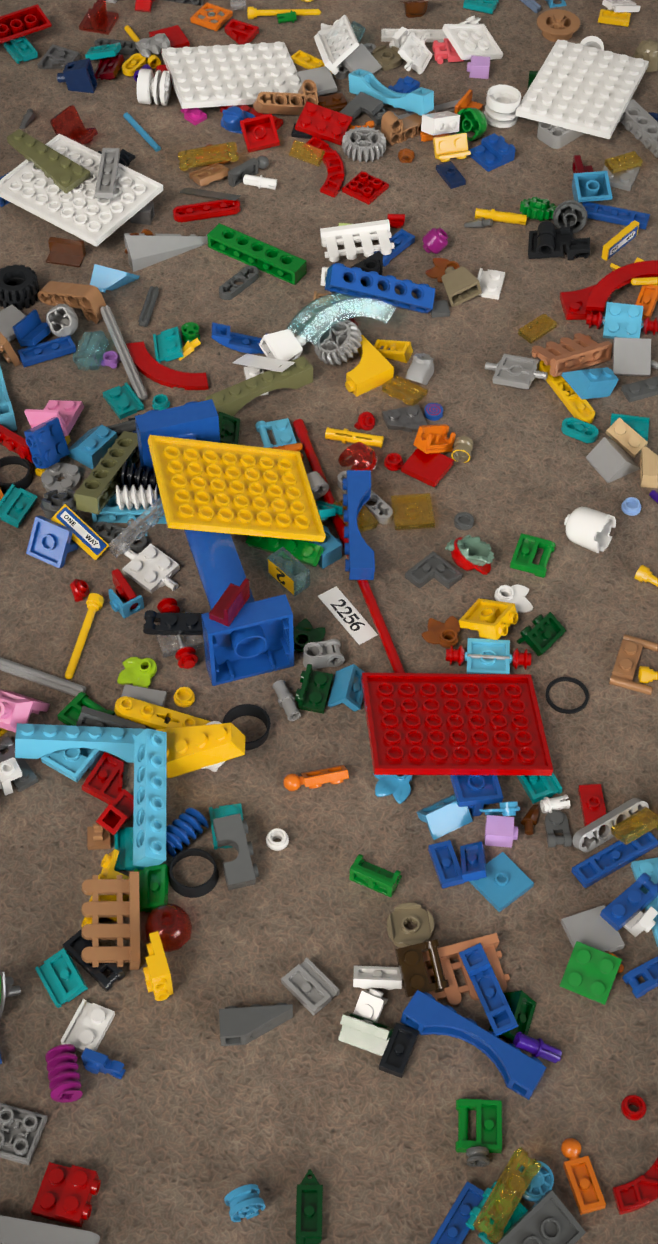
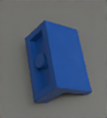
M37 310L30 312L12 327L21 347L35 346L51 333L47 322H41Z

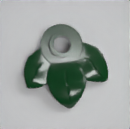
M303 619L296 627H293L294 650L303 652L304 646L307 643L322 641L326 633L325 627L314 629L308 619Z

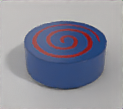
M429 403L425 406L424 415L429 420H439L443 416V407L438 403Z

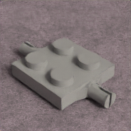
M504 354L497 364L485 363V370L495 371L493 384L529 390L535 378L546 380L548 372L537 371L539 359Z

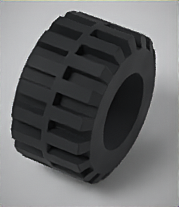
M17 264L13 266L8 265L0 269V307L3 306L5 309L10 305H14L18 310H22L23 307L26 309L30 308V304L33 306L35 301H38L39 285L37 274L34 270H31L30 267H25V265Z

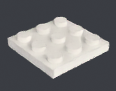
M444 24L442 30L461 60H471V56L490 57V60L502 59L503 52L484 24Z

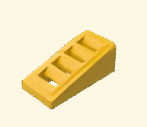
M377 339L374 347L385 358L407 363L413 353L411 342Z

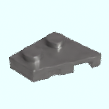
M52 44L37 65L39 69H63L67 63L78 61L81 56L79 52Z
M419 404L382 412L387 429L412 432V430L418 431L419 426L427 425Z

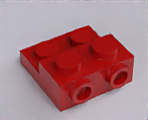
M272 113L240 121V128L248 153L280 145Z
M49 1162L31 1210L32 1215L81 1228L83 1221H88L91 1215L92 1205L90 1201L92 1196L97 1195L100 1189L101 1180H99L97 1171L72 1165L70 1168Z

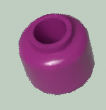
M432 228L422 238L424 250L428 253L438 254L448 244L447 233L442 228Z

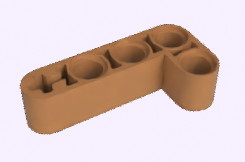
M305 80L298 93L260 92L253 103V107L258 113L300 115L307 101L318 105L316 84L312 80Z
M387 111L382 116L381 133H384L386 141L392 146L396 143H402L408 138L420 135L422 116L415 113L400 119L392 111Z
M49 281L37 293L38 299L45 304L52 306L68 304L72 308L82 309L85 318L88 321L95 322V324L103 318L100 308L102 306L105 307L106 303L100 290L93 285Z

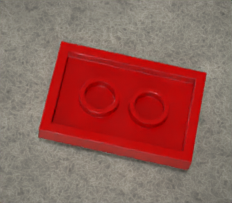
M307 101L295 125V130L341 146L343 136L349 130L353 117Z

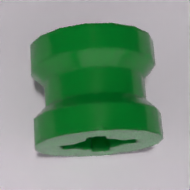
M188 322L182 325L181 332L184 343L187 341L190 343L196 338L200 340L198 324Z

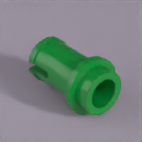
M291 10L288 13L277 14L278 24L294 23V21H297L296 12Z

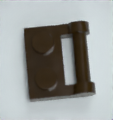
M438 939L395 949L406 997L414 996L417 990L427 993L449 987L448 979L445 980L437 949V946H439ZM428 949L436 982L429 984L421 950Z

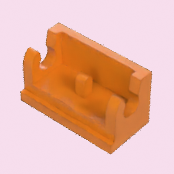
M446 424L419 426L413 445L426 454L452 452L456 434L452 432L448 439L449 426Z

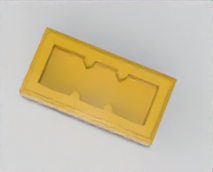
M601 9L598 23L628 27L631 13Z

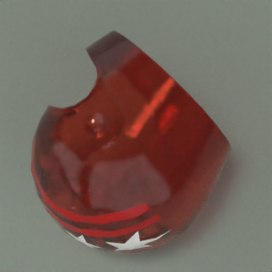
M356 442L341 453L338 462L342 467L352 465L351 470H371L372 473L377 465V455L370 446L362 442Z

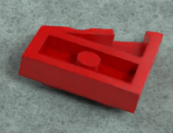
M104 752L83 783L82 790L107 804H112L122 791L124 762Z

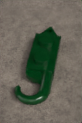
M311 1169L308 1170L302 1182L297 1184L296 1244H321L323 1185L319 1184Z

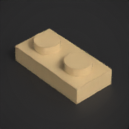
M620 417L606 430V434L633 457H636L641 452L642 446H647L648 444L643 437Z

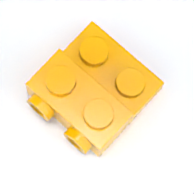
M479 598L461 617L459 625L460 628L478 630L480 638L499 640L501 636L507 635L511 624L515 625L518 622V613L514 603Z
M156 931L149 933L150 943L146 944L149 955L145 957L147 967H143L148 993L153 992L156 1001H163L174 993L169 966L159 932Z

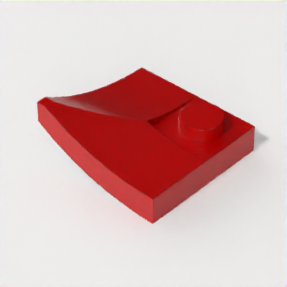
M596 285L581 290L560 293V300L566 320H586L587 313L591 314V311L586 310L587 301Z

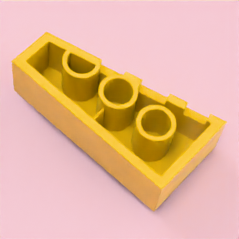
M232 723L156 729L167 732V778H173L245 755V735Z

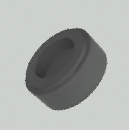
M460 512L454 517V525L459 530H469L474 525V517L470 513Z

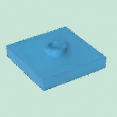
M504 852L486 864V878L469 881L498 912H501L534 886V882Z

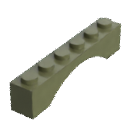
M302 356L292 360L291 362L295 363L283 372L268 370L205 398L206 400H213L217 413L223 412L234 416L248 402L266 392L282 388L296 390L312 383L313 366Z

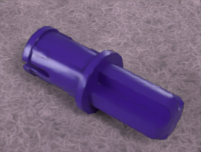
M518 1032L514 1037V1047L531 1053L535 1058L539 1056L553 1063H557L561 1059L562 1051L544 1043L541 1038L535 1039L522 1032Z

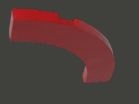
M313 136L305 144V149L315 153L324 162L328 172L320 192L335 198L344 182L343 161L337 151L331 149L328 143Z
M658 260L628 264L607 274L596 284L590 293L586 310L604 312L612 293L616 289L629 284L633 278L658 277Z
M144 341L126 344L139 372L152 381L170 388L209 390L206 372L187 373L170 369L158 363L148 353Z
M658 1158L643 1175L631 1182L613 1187L612 1191L619 1215L645 1207L658 1198Z

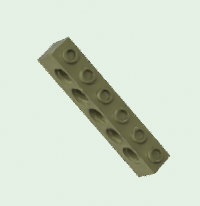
M123 431L112 447L108 449L105 456L100 459L98 465L92 469L87 479H84L83 484L74 493L77 510L99 515L115 494L116 485L120 487L122 484L121 472L124 462L127 461V466L130 468L132 463H135L136 466L140 460L137 433Z

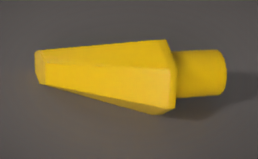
M198 338L190 343L189 341L186 342L182 348L183 357L178 358L180 361L201 344Z

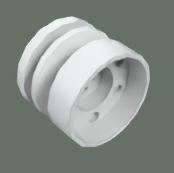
M140 69L137 78L138 103L150 105L154 97L155 105H159L161 102L162 106H167L171 94L169 71L164 70L162 73L161 70H157L154 77L152 69Z
M502 84L489 88L484 111L488 124L498 128H508L516 124L518 116H515L516 109L521 102V93L518 89Z

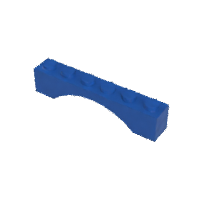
M347 470L346 478L342 479V490H346V494H343V506H347V510L343 511V522H347V526H344V538H348V543L344 544V554L348 555V559H345V572H349V580H374V551L362 538L357 524L360 510L370 499L371 470Z
M417 990L402 1013L400 1023L418 1030L420 1035H447L474 1045L495 1064L507 1088L528 1100L531 1098L547 1068L539 1059L527 1056L519 1048L514 1047V1044H507L499 1039V1036H496L494 1032L486 1031L479 1027L474 1020L457 1014L456 1010L451 1006L442 1005L437 1002L429 993H422Z

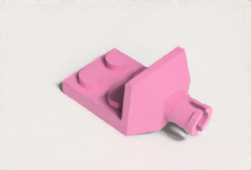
M49 400L44 410L25 409L24 413L31 428L53 417H58L64 436H68L84 405L82 401Z
M0 689V728L16 733L17 723L28 724L31 713L47 712L50 704L12 691Z

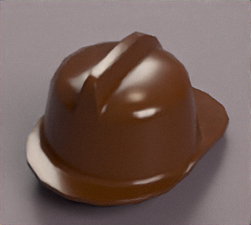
M430 0L400 2L404 3L406 17L416 18L426 13Z

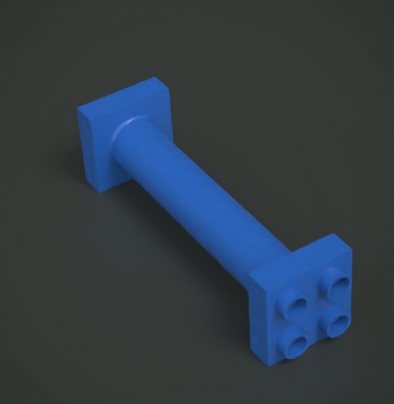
M212 399L201 402L191 401L183 406L164 410H150L145 414L135 416L140 464L143 466V471L150 467L151 473L154 472L148 445L149 435L220 443L219 418ZM184 530L212 610L230 583L240 586L246 575L231 534ZM250 589L249 599L229 627L209 619L210 612L201 614L206 668L212 686L294 666L293 613L286 594L255 601Z

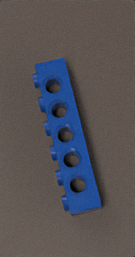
M341 263L332 264L327 269L325 290L420 313H428L433 309L435 288L430 287L428 284H415L411 280H399L391 275L382 276L375 271L365 272L361 268H349ZM343 276H346L349 279V282H346ZM361 280L366 283V287L361 284ZM378 284L383 287V291L378 288ZM395 288L400 291V295L395 292ZM412 292L416 294L417 299L412 296Z

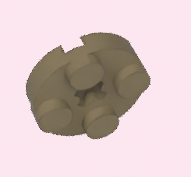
M386 45L379 46L372 52L373 57L382 66L381 70L383 71L397 68L403 63V59L397 53L399 48L392 46V48H386Z
M417 903L400 904L395 907V910L387 918L388 936L397 947H406L430 941L433 935V916L428 910L426 911L421 908V905ZM407 922H412V925L417 927L409 930L404 926H407Z

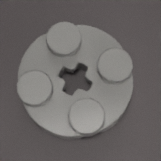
M56 463L42 473L41 482L47 492L58 490V493H68V489L75 491L79 487L81 477L76 465ZM59 477H64V478H65V479H62L61 481H58V478H59Z

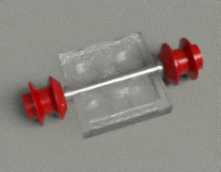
M164 598L157 605L160 613L180 612L177 600L174 598ZM154 622V624L160 625V622ZM155 635L163 658L175 655V658L178 660V666L185 669L194 667L198 662L195 649L204 647L201 635Z

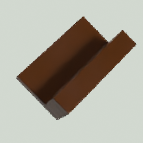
M57 237L49 238L50 253L46 263L73 267L81 266L86 254L84 241Z

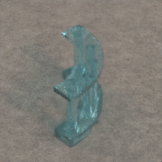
M332 293L320 297L305 306L291 320L286 329L291 330L292 333L301 336L315 345L319 338L331 328V325L338 321L355 316H365L378 319L387 324L396 307L378 299Z

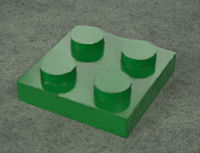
M576 941L560 987L605 1005L622 959Z

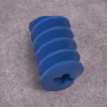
M189 807L185 810V813L179 815L178 819L172 821V825L166 826V851L172 857L177 855L174 850L175 848L178 851L184 850L181 843L187 846L190 844L188 837L193 840L197 838L194 831L198 834L203 833L201 825L209 828L207 820L199 811Z

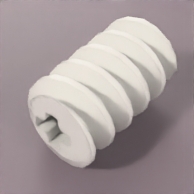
M148 484L147 490H144L143 485H140L139 490H136L135 485H132L131 490H128L127 485H124L122 491L116 485V503L119 509L124 510L126 504L128 510H132L134 504L136 510H140L142 504L144 510H147L150 504L151 508L155 510L158 504L157 484L155 490H152L151 485Z

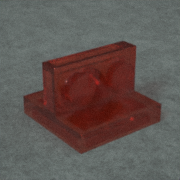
M97 0L93 8H89L81 21L79 30L109 35L119 15L118 13L107 11L106 0Z

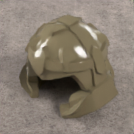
M651 38L646 41L643 40L632 56L649 61L646 72L658 71V42Z

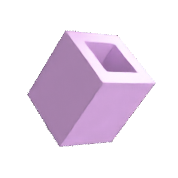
M471 56V62L467 63V72H470L469 78L488 79L490 57Z
M487 815L484 845L512 848L513 840L518 838V826H514V817Z

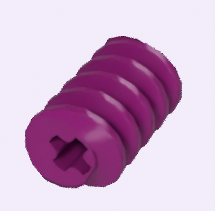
M72 1044L56 1046L45 1055L48 1079L50 1081L49 1088L51 1089L50 1097L52 1100L60 1103L76 1101L83 1095V1092L79 1091L82 1086L81 1082L78 1081L80 1074L76 1072L79 1069V1065L75 1063L77 1055L73 1054L76 1052V1047Z

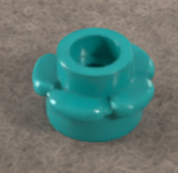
M158 394L154 396L152 401L153 409L164 410L170 407V401H168L166 395Z

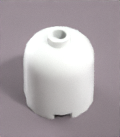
M578 507L571 514H568L565 519L566 535L575 544L599 553V551L604 552L612 540V536H609L611 528L616 527V519L612 515L588 507Z

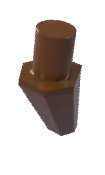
M533 805L520 821L524 825L526 835L534 834L533 825L537 824L540 805Z

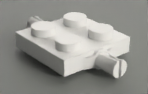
M410 32L397 53L407 62L404 66L407 71L411 70L412 67L414 71L421 74L428 65L433 54L425 45L427 41L425 35H422L419 39Z
M149 544L138 554L130 548L125 550L124 555L130 558L131 561L122 568L123 573L152 594L158 588L165 585L172 591L178 589L179 584L174 582L172 577L180 570V566L169 556L152 544Z

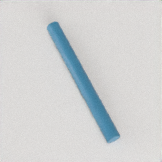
M128 112L124 113L123 117L156 152L160 151L161 147Z

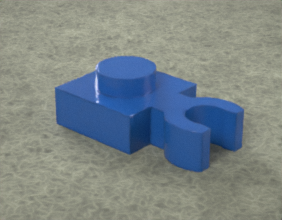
M85 1048L81 1055L85 1069L93 1074H98L99 1072L109 1073L115 1078L122 1079L126 1071L123 1068L124 1064L122 1062L112 1061L107 1055Z

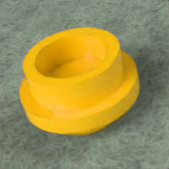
M180 687L174 694V702L179 707H189L195 701V694L188 687Z

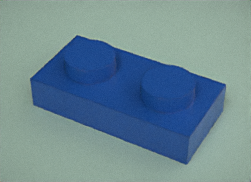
M451 841L428 845V851L442 889L463 884L462 870Z
M483 842L460 846L464 882L486 878Z

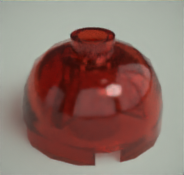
M168 903L153 909L147 916L145 924L147 941L150 943L149 933L158 931L165 952L176 951L182 948L190 940L192 934V924L187 912L178 905Z

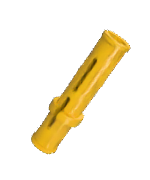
M476 208L475 219L484 217L496 222L526 226L527 215L496 211L495 209Z
M327 427L325 439L342 441L343 444L349 442L382 448L384 436L352 432L345 428L340 430Z

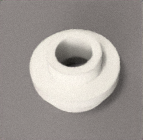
M276 828L267 834L266 844L270 849L280 851L287 847L289 837L284 830ZM279 838V839H281L282 841H280V842H274V839Z

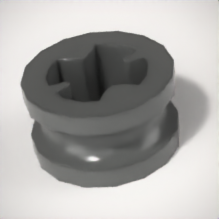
M476 1146L466 1150V1155L469 1157L467 1159L468 1166L485 1167L489 1165L490 1159L486 1157L489 1155L488 1148Z

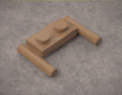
M624 634L609 684L651 695L653 687L633 682L642 648L658 652V643Z

